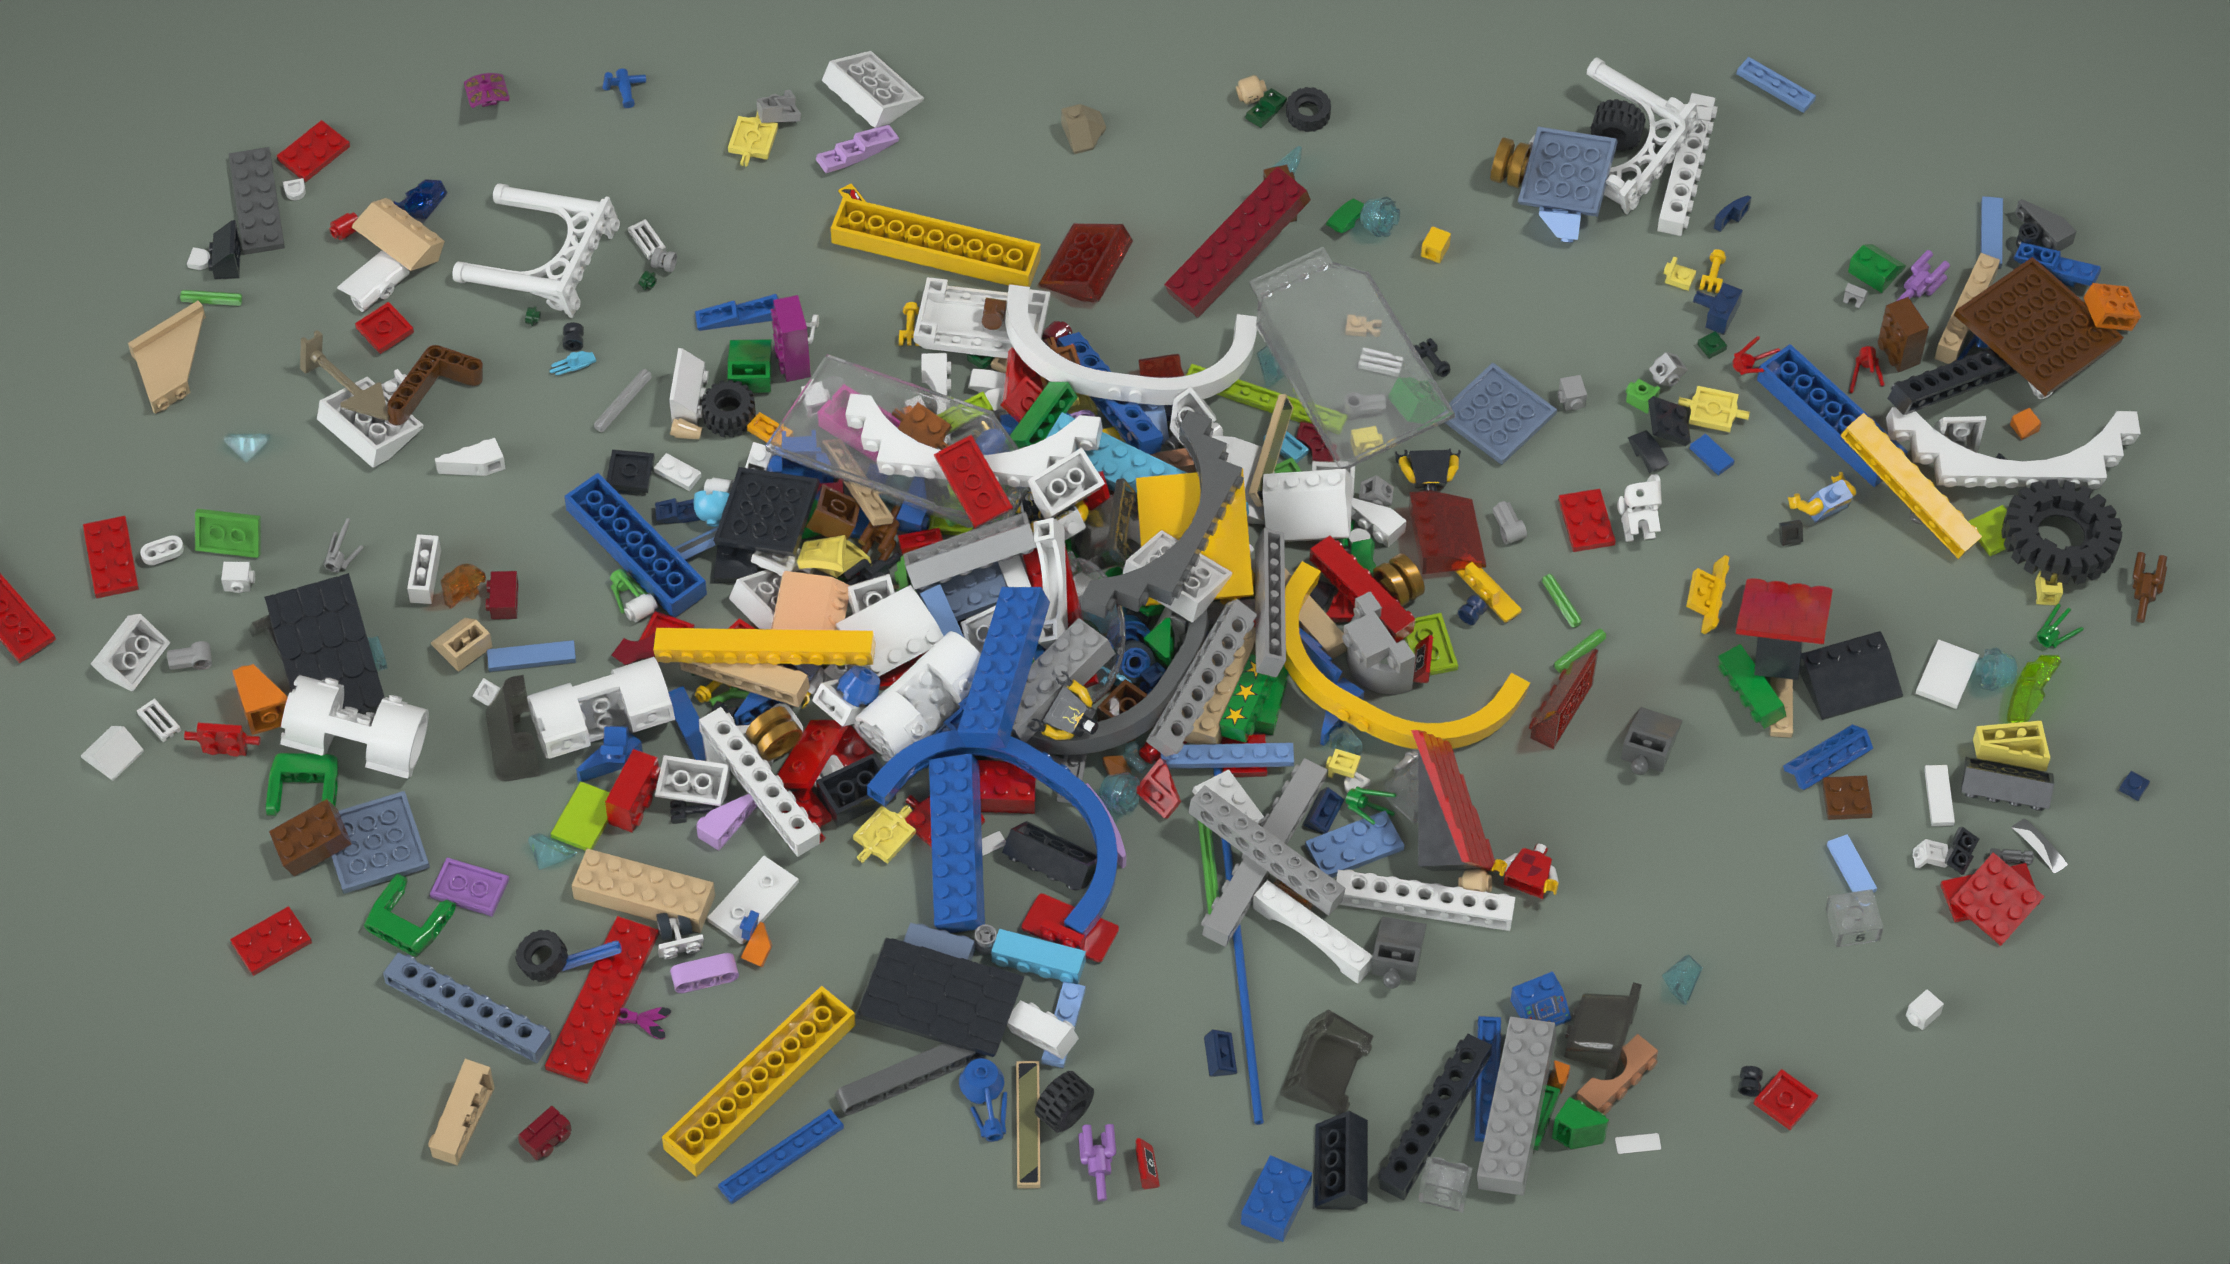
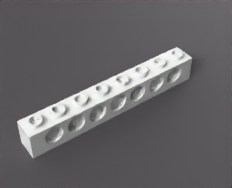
M1692 93L1689 103L1692 104L1694 102L1697 106L1712 108L1711 118L1715 119L1718 109L1717 106H1714L1715 98ZM1698 119L1699 126L1694 133L1691 132L1687 137L1685 145L1676 151L1657 231L1681 236L1683 228H1688L1690 217L1687 216V212H1692L1694 201L1691 200V196H1696L1698 185L1695 184V181L1700 180L1702 169H1699V165H1704L1706 153H1703V149H1708L1710 138L1707 137V134L1712 133L1714 122H1711V120Z
M720 707L699 719V731L722 761L725 764H729L732 774L747 793L752 796L754 802L798 857L819 845L821 831L818 825L808 819V814L802 806L799 807L793 793L791 791L787 792L783 787L784 784L781 778L772 773L767 760L761 759L754 744L750 745L745 732L741 728L738 729L731 714L725 713Z
M1338 870L1336 881L1346 888L1343 901L1339 905L1506 931L1511 929L1515 897L1507 894L1466 890L1463 887H1447L1439 883H1421L1418 880L1408 881L1394 876H1377L1374 873L1363 874L1353 870ZM1377 890H1382V891H1384V892H1383V893H1378V892H1376V891H1377ZM1421 897H1427L1428 900H1423ZM1447 900L1451 903H1444L1442 901ZM1465 904H1471L1473 906L1467 907L1465 906ZM1492 907L1495 910H1488L1487 908Z

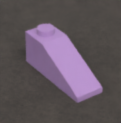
M750 794L744 795L711 810L705 817H701L696 826L698 838L719 851L757 807Z

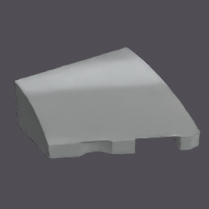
M785 90L783 96L772 94L769 97L757 99V110L761 123L800 121L801 113L795 106L796 97L791 90Z

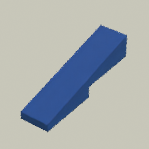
M773 294L738 305L734 300L695 311L697 328L699 331L773 321L771 316V309H774L773 300L779 298L777 294Z

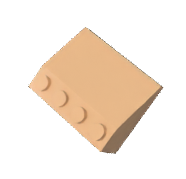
M784 571L771 629L838 630L835 624L845 619L849 601L848 586L850 585L834 577Z

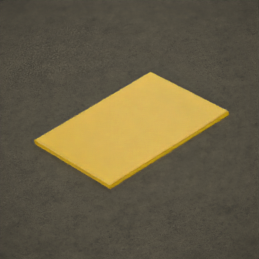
M1197 472L1136 478L1141 547L1161 530L1180 540L1191 525L1200 503V482ZM1244 480L1241 488H1236L1232 504H1227L1223 520H1218L1215 534L1213 536L1210 535L1208 538L1209 543L1206 550L1201 551L1202 555L1232 572V576L1214 600L1254 596ZM1149 597L1145 606L1159 605L1161 603Z

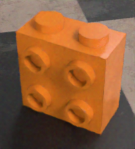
M2092 283L2083 297L2095 326L2098 328L2132 331L2141 318L2127 286Z

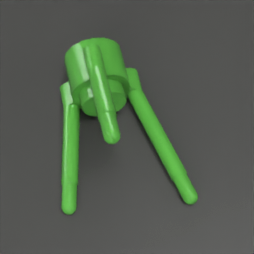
M618 569L611 574L610 579L613 582L611 589L615 594L621 613L625 612L619 590L627 591L630 589L636 597L640 596L637 590L641 594H648L631 576H628L624 569Z

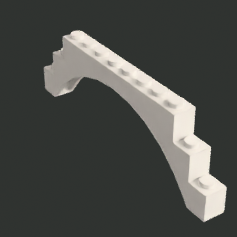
M850 394L845 414L848 427L863 428L861 440L864 450L871 452L879 451L877 457L879 473L905 475L907 477L918 476L928 479H946L934 458V454L941 450L919 443L899 431L883 415L872 396ZM1079 415L1059 432L1036 444L1011 452L984 455L1000 485L1030 487L1028 482L1030 478L1077 451V449L1082 448L1086 451L1098 450L1103 430L1101 417Z
M1892 407L1886 417L1890 440H1897L1899 442L1910 440L1913 463H1934L1936 484L1944 485L1945 487L1965 486L1971 488L1986 486L1987 488H1993L1996 486H2006L2007 488L2027 486L2030 488L2031 483L2041 481L2045 486L2047 480L2058 479L2060 487H2063L2066 480L2075 482V489L2081 488L2082 485L2090 489L2101 488L2107 479L2105 466H2118L2124 456L2122 445L2134 444L2141 434L2137 411H2116L2103 431L2086 445L2068 454L2051 459L2022 462L1993 458L1958 445L1932 428L1916 411L1903 415L1896 407Z

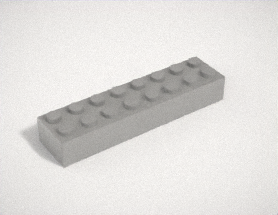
M1510 1017L1477 1172L1478 1189L1524 1195L1556 1041L1554 1022Z

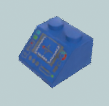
M1553 971L1512 987L1510 1001L1520 1018L1554 1022L1555 1027L1571 1021L1564 991Z

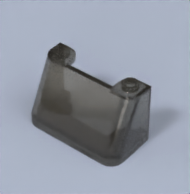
M524 675L506 679L486 709L494 771L496 777L501 781H513L540 776L533 736L527 732L515 733L513 723H519L521 714L524 711H530Z
M1329 1009L1316 1016L1308 1023L1303 1032L1280 1095L1288 1100L1336 1116L1346 1112L1350 1106L1349 1096L1345 1094L1358 1059L1363 1056L1366 1057L1370 1053L1373 1035Z

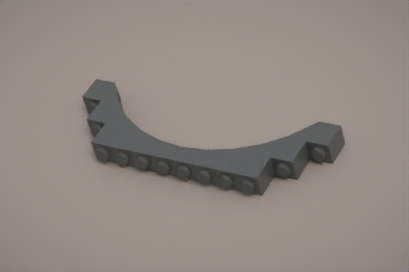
M1188 410L1180 424L1179 439L1194 462L1200 482V503L1191 525L1176 544L1162 556L1147 565L1119 576L1091 580L1081 597V610L1105 619L1108 612L1114 610L1116 604L1138 612L1142 605H1146L1149 597L1170 606L1175 598L1178 599L1180 597L1183 583H1187L1191 576L1190 570L1192 567L1197 566L1200 559L1199 554L1201 551L1206 550L1209 543L1208 538L1210 535L1213 536L1215 534L1218 520H1223L1227 504H1232L1235 497L1234 492L1236 488H1241L1244 477L1241 476L1242 467L1226 462L1229 455L1226 452L1227 443L1212 438L1214 429L1211 428V418Z

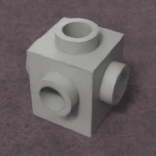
M1668 352L1658 357L1649 368L1654 375L1653 380L1657 384L1669 387L1677 384L1680 381V377L1688 370L1676 354Z
M1373 476L1361 482L1359 500L1385 507L1392 505L1394 487L1379 476Z

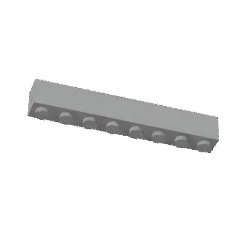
M1264 528L1255 543L1256 672L1277 677L1286 661L1284 533Z

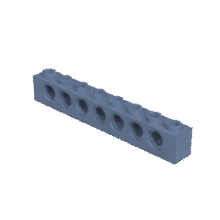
M398 952L383 972L387 985L535 1063L539 1062L552 1043L550 1031L545 1026L532 1023L526 1016L513 1013L507 1006L494 1003L488 996L475 993L469 986L456 983L450 976L437 973L431 966L418 963L410 955L405 956ZM412 974H415V975H416L415 977H412V978H409V977H408L409 975H412ZM430 984H434V985H435V986H433V987H431V988H428V987H427V986L430 985ZM449 994H453V995H454V996H452V997H450V998H447V997H446V996L449 995ZM468 1004H472V1005H473V1006H471V1007H469V1008L464 1007V1006H466V1005H468ZM487 1014H491V1015H492V1016H490V1017H488V1018L483 1017V1016H485V1015H487ZM506 1024H510V1025H511L510 1027H507V1028H503V1027H502V1026H504V1025H506ZM525 1034H529V1035H530V1036L527 1037V1038H522V1037H521V1036H523V1035H525Z

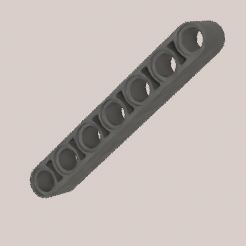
M944 1043L839 1088L835 1092V1096L844 1114L852 1115L963 1068L971 1061L984 1058L986 1055Z

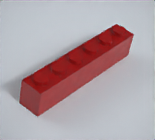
M1329 535L1310 548L1309 561L1354 606L1355 598L1371 591L1382 607L1379 619L1396 643L1414 632L1415 618L1410 611H1406L1400 605L1398 599L1394 596L1392 597L1386 591L1384 585L1377 582L1369 570L1363 568L1357 559L1343 548L1338 540L1335 541Z

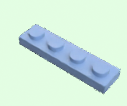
M1063 982L1054 1014L1058 1020L1062 1022L1066 1020L1074 1027L1076 1026L1086 986ZM1044 1050L1041 1061L1042 1064L1064 1068L1067 1055L1064 1059H1061Z

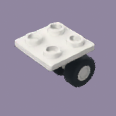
M667 913L656 915L661 939H671L673 937L672 931H674L676 941L659 944V958L672 959L682 952L693 954L699 952V948L703 947V934L684 939L681 938L680 932L683 936L692 933V925L688 917L678 915V918H669Z

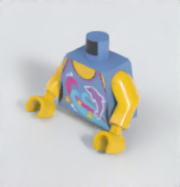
M1839 472L1838 476H1831L1833 484L1817 491L1807 502L1801 500L1798 493L1794 494V497H1788L1789 506L1791 509L1798 508L1800 511L1811 515L1816 523L1849 507L1853 497L1856 495V489L1845 479L1843 472Z

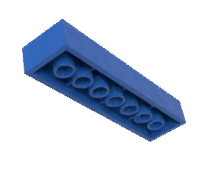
M1791 344L1759 366V368L1764 369V372L1758 373L1757 381L1869 484L1875 487L1883 481L1840 436L1863 413L1870 417ZM1875 422L1876 426L1882 432L1888 435V432H1886L1877 422ZM1890 440L1907 457L1908 451L1896 440Z
M599 473L564 496L566 510L654 597L670 616L675 618L707 595L706 581Z
M1001 587L957 731L966 747L1007 748L1050 605V601L1042 587Z
M970 753L929 760L934 926L938 930H946L949 933L976 930L979 926L985 925L979 762Z

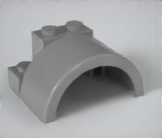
M1370 591L1355 598V608L1353 609L1355 615L1350 623L1344 625L1342 639L1347 646L1346 659L1348 668L1352 676L1369 690L1382 694L1408 692L1412 690L1416 656L1405 640L1396 643L1379 619L1382 607ZM1387 657L1389 665L1382 664L1380 661Z

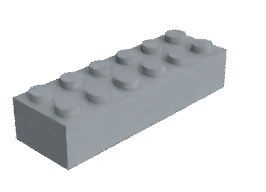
M1024 512L903 555L914 590L918 588L923 590L929 588L932 583L938 581L940 583L947 582L952 579V576L958 574L964 576L971 573L973 569L990 567L993 565V562L999 560L1002 562L1008 561L1013 558V555L1031 553L1034 548H1037V545L1034 542V534L1028 516Z
M1078 618L1031 665L1011 736L1026 743L1036 733L1029 730L1028 727L1037 729L1039 725L1037 721L1031 719H1039L1041 724L1044 725L1045 723L1042 721L1062 687L1068 686L1058 684L1056 677L1060 681H1065L1067 677L1061 671H1066L1069 674V679H1074L1083 686L1115 654L1109 640Z

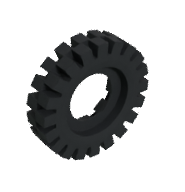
M2058 479L2047 480L2045 486L2041 481L2031 483L2030 489L2025 486L2018 491L2017 496H2013L2008 506L2001 532L2002 538L2005 539L2004 546L2007 552L2013 551L2011 558L2017 564L2026 561L2024 570L2033 575L2038 569H2041L2040 577L2045 578L2046 581L2050 582L2052 574L2056 573L2057 583L2068 584L2070 577H2072L2075 584L2085 583L2087 577L2091 581L2099 578L2101 572L2105 574L2114 562L2123 533L2121 531L2122 524L2120 518H2115L2117 512L2112 505L2104 507L2106 499L2100 494L2090 498L2092 489L2082 485L2079 492H2076L2075 482L2065 480L2063 487L2060 488ZM2050 516L2070 518L2082 528L2085 536L2084 542L2080 546H2066L2065 549L2056 548L2057 544L2046 538L2044 540L2041 538L2038 530L2039 524Z

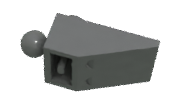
M1641 707L1623 743L1621 759L1631 762V770L1636 775H1644L1648 768L1663 772L1683 720Z
M1382 917L1372 958L1371 974L1384 976L1383 983L1387 988H1397L1401 983V979L1416 982L1427 924Z

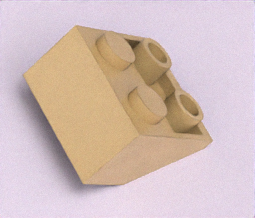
M470 618L462 619L431 642V645L458 672L492 648L490 633L476 619Z

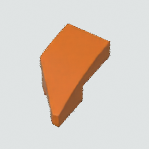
M760 922L741 956L742 959L762 968L773 946L763 922Z

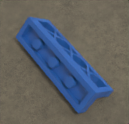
M1852 724L1783 765L1785 772L1795 775L1799 788L1805 790L1823 779V777L1830 775L1872 750L1873 746L1867 729Z

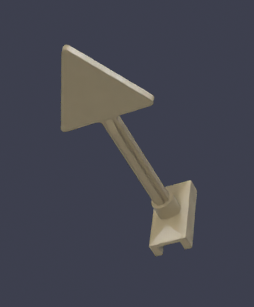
M316 330L314 331V338L307 340L305 337L301 338L300 369L306 374L321 366L354 395L341 402V408L382 420H389L380 382L362 390L326 359V356L322 353V333Z

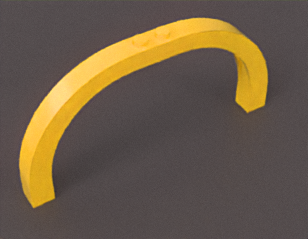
M1302 561L1286 585L1285 668L1298 687L1311 700L1337 716L1340 720L1356 726L1360 731L1367 732L1394 745L1411 749H1418L1411 730L1426 731L1428 734H1433L1442 740H1448L1452 748L1455 749L1476 743L1500 729L1512 717L1527 694L1530 682L1511 673L1494 699L1478 712L1465 718L1444 723H1421L1393 716L1343 690L1327 679L1312 663L1304 649L1299 632V613L1305 601L1318 584L1321 571Z

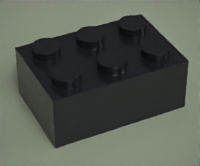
M875 753L816 780L817 794L827 811L831 814L837 827L882 805L867 795V785L883 767ZM896 795L891 799L890 802L896 800Z

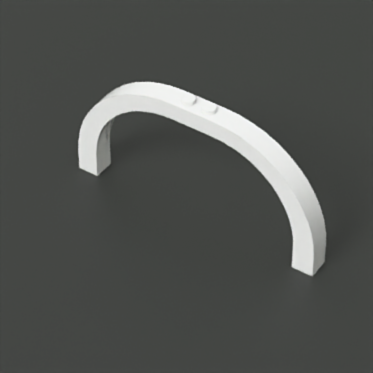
M1009 284L1005 324L1008 337L1015 351L1039 375L1050 382H1068L1076 393L1142 404L1173 405L1174 398L1191 386L1202 399H1206L1222 392L1236 382L1245 372L1253 354L1257 332V317L1237 314L1231 348L1220 361L1201 372L1182 377L1154 378L1087 368L1060 356L1039 338L1032 327L1028 314L1030 287Z

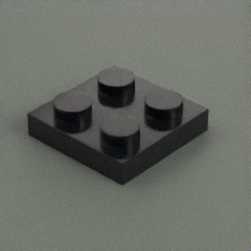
M1652 396L1648 400L1652 434L1683 446L1691 443L1686 407Z
M612 449L606 481L615 490L648 493L655 459L654 453Z

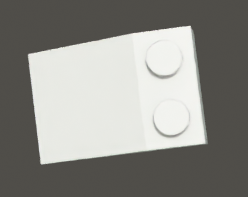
M1986 416L1943 417L1935 423L1934 429L1952 442L1978 453Z

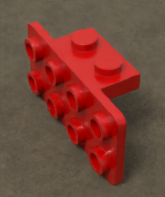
M1039 894L1022 923V930L1049 942L1086 951V958L1098 963L1102 962L1119 932V926L1100 918L1085 938V935L1064 927V920L1073 911L1074 906L1046 894Z

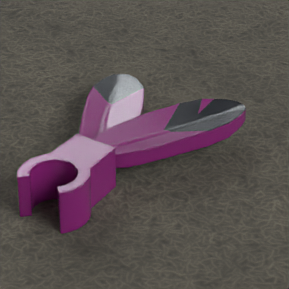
M659 1007L640 1014L629 1011L627 1008L620 1009V1013H625L628 1017H618L619 1023L636 1024L637 1022L652 1037L665 1039L664 1030L655 1021L667 1018L671 1014L669 1008Z

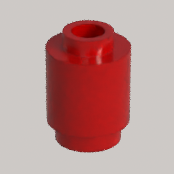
M354 212L346 213L332 221L329 228L331 235L335 239L343 240L355 233L356 230L352 228V225L358 219V216Z

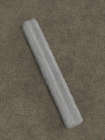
M642 369L595 421L594 428L599 432H603L651 379V373L646 369Z

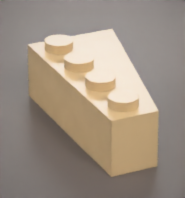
M468 1059L464 1060L443 1115L439 1119L436 1132L429 1140L428 1146L430 1147L432 1157L458 1165L495 1089L490 1067Z

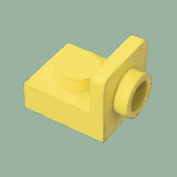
M1673 257L1671 263L1667 262L1664 269V274L1666 275L1665 283L1689 291L1695 278L1696 270L1678 265V258Z
M1335 749L1333 757L1329 756L1327 759L1328 777L1333 778L1334 773L1354 778L1361 756Z

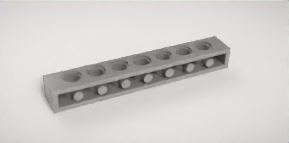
M1238 599L1227 603L1146 740L1147 743L1165 757L1178 754L1182 750L1185 737L1189 736L1193 731L1195 720L1203 714L1205 703L1214 695L1213 689L1224 678L1223 672L1226 667L1232 664L1235 658L1233 656L1234 653L1241 648L1245 641L1243 639L1244 636L1255 624L1253 621L1257 614ZM1171 727L1174 729L1175 735L1172 733Z
M1204 785L1191 799L1188 812L1190 815L1329 916L1343 901L1346 889L1344 886L1210 788Z

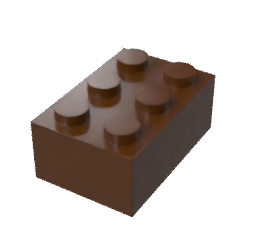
M1909 297L1886 305L1877 341L1879 348L1888 356L1889 363L1898 372L1921 363L1929 326Z
M328 799L269 831L283 867L293 876L302 873L352 845L338 809Z

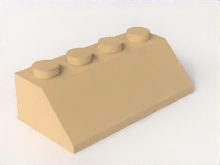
M387 198L372 202L352 225L353 229L410 271L438 262L445 242L435 232L430 231L420 221L411 217L405 210H402Z

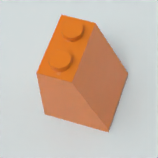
M254 664L232 670L251 734L255 735L281 727L288 699L287 695Z

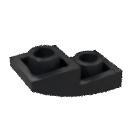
M1647 430L1628 437L1636 457L1641 455L1649 473L1670 464L1657 441Z
M1959 827L1949 846L1945 864L1961 875H1964L1974 857L1972 852L1980 839L1964 827Z

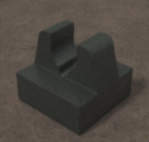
M1800 519L1779 523L1780 543L1783 546L1803 542V525Z

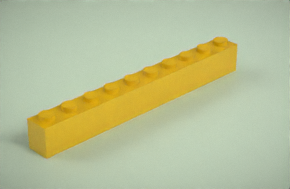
M656 628L653 650L657 662L835 664L839 666L845 664L864 666L873 665L876 642L873 631Z

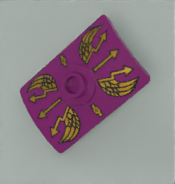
M484 73L464 81L471 108L480 104L482 107L496 105L497 101H509L510 99L502 74Z

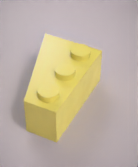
M2042 721L1976 727L1973 743L1977 759L2047 771L2050 754Z

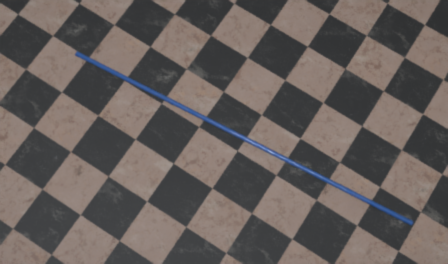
M1213 768L1214 777L1223 773L1222 768ZM1221 837L1226 880L1231 881L1234 869L1231 844ZM1239 925L1233 935L1254 1123L1260 1125L1264 1121L1241 925Z

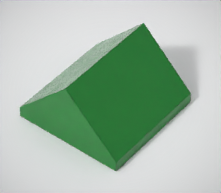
M1165 618L1144 637L1146 646L1152 650L1155 656V662H1158L1165 670H1167L1175 656V633L1171 618Z

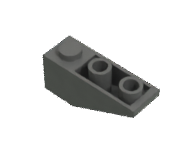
M2023 199L2018 201L2015 212L2018 219L2024 223H2033L2039 228L2038 238L2042 241L2045 248L2061 251L2074 243L2077 231L2063 217Z

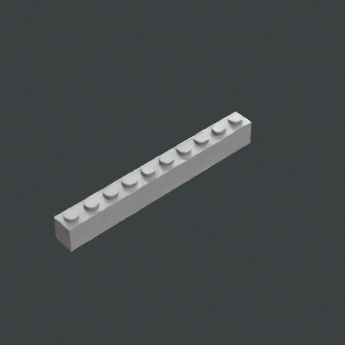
M1305 758L1300 765L1296 764L1291 774L1293 778L1291 781L1287 780L1281 792L1283 794L1281 798L1276 797L1273 802L1272 813L1265 815L1262 821L1263 828L1287 845L1324 784L1328 769ZM1244 853L1242 855L1243 861L1241 864L1237 863L1232 871L1233 877L1231 881L1226 880L1222 888V896L1215 898L1211 907L1213 911L1211 914L1207 913L1201 923L1204 926L1202 935L1225 947L1253 903L1254 894L1263 886L1270 874Z

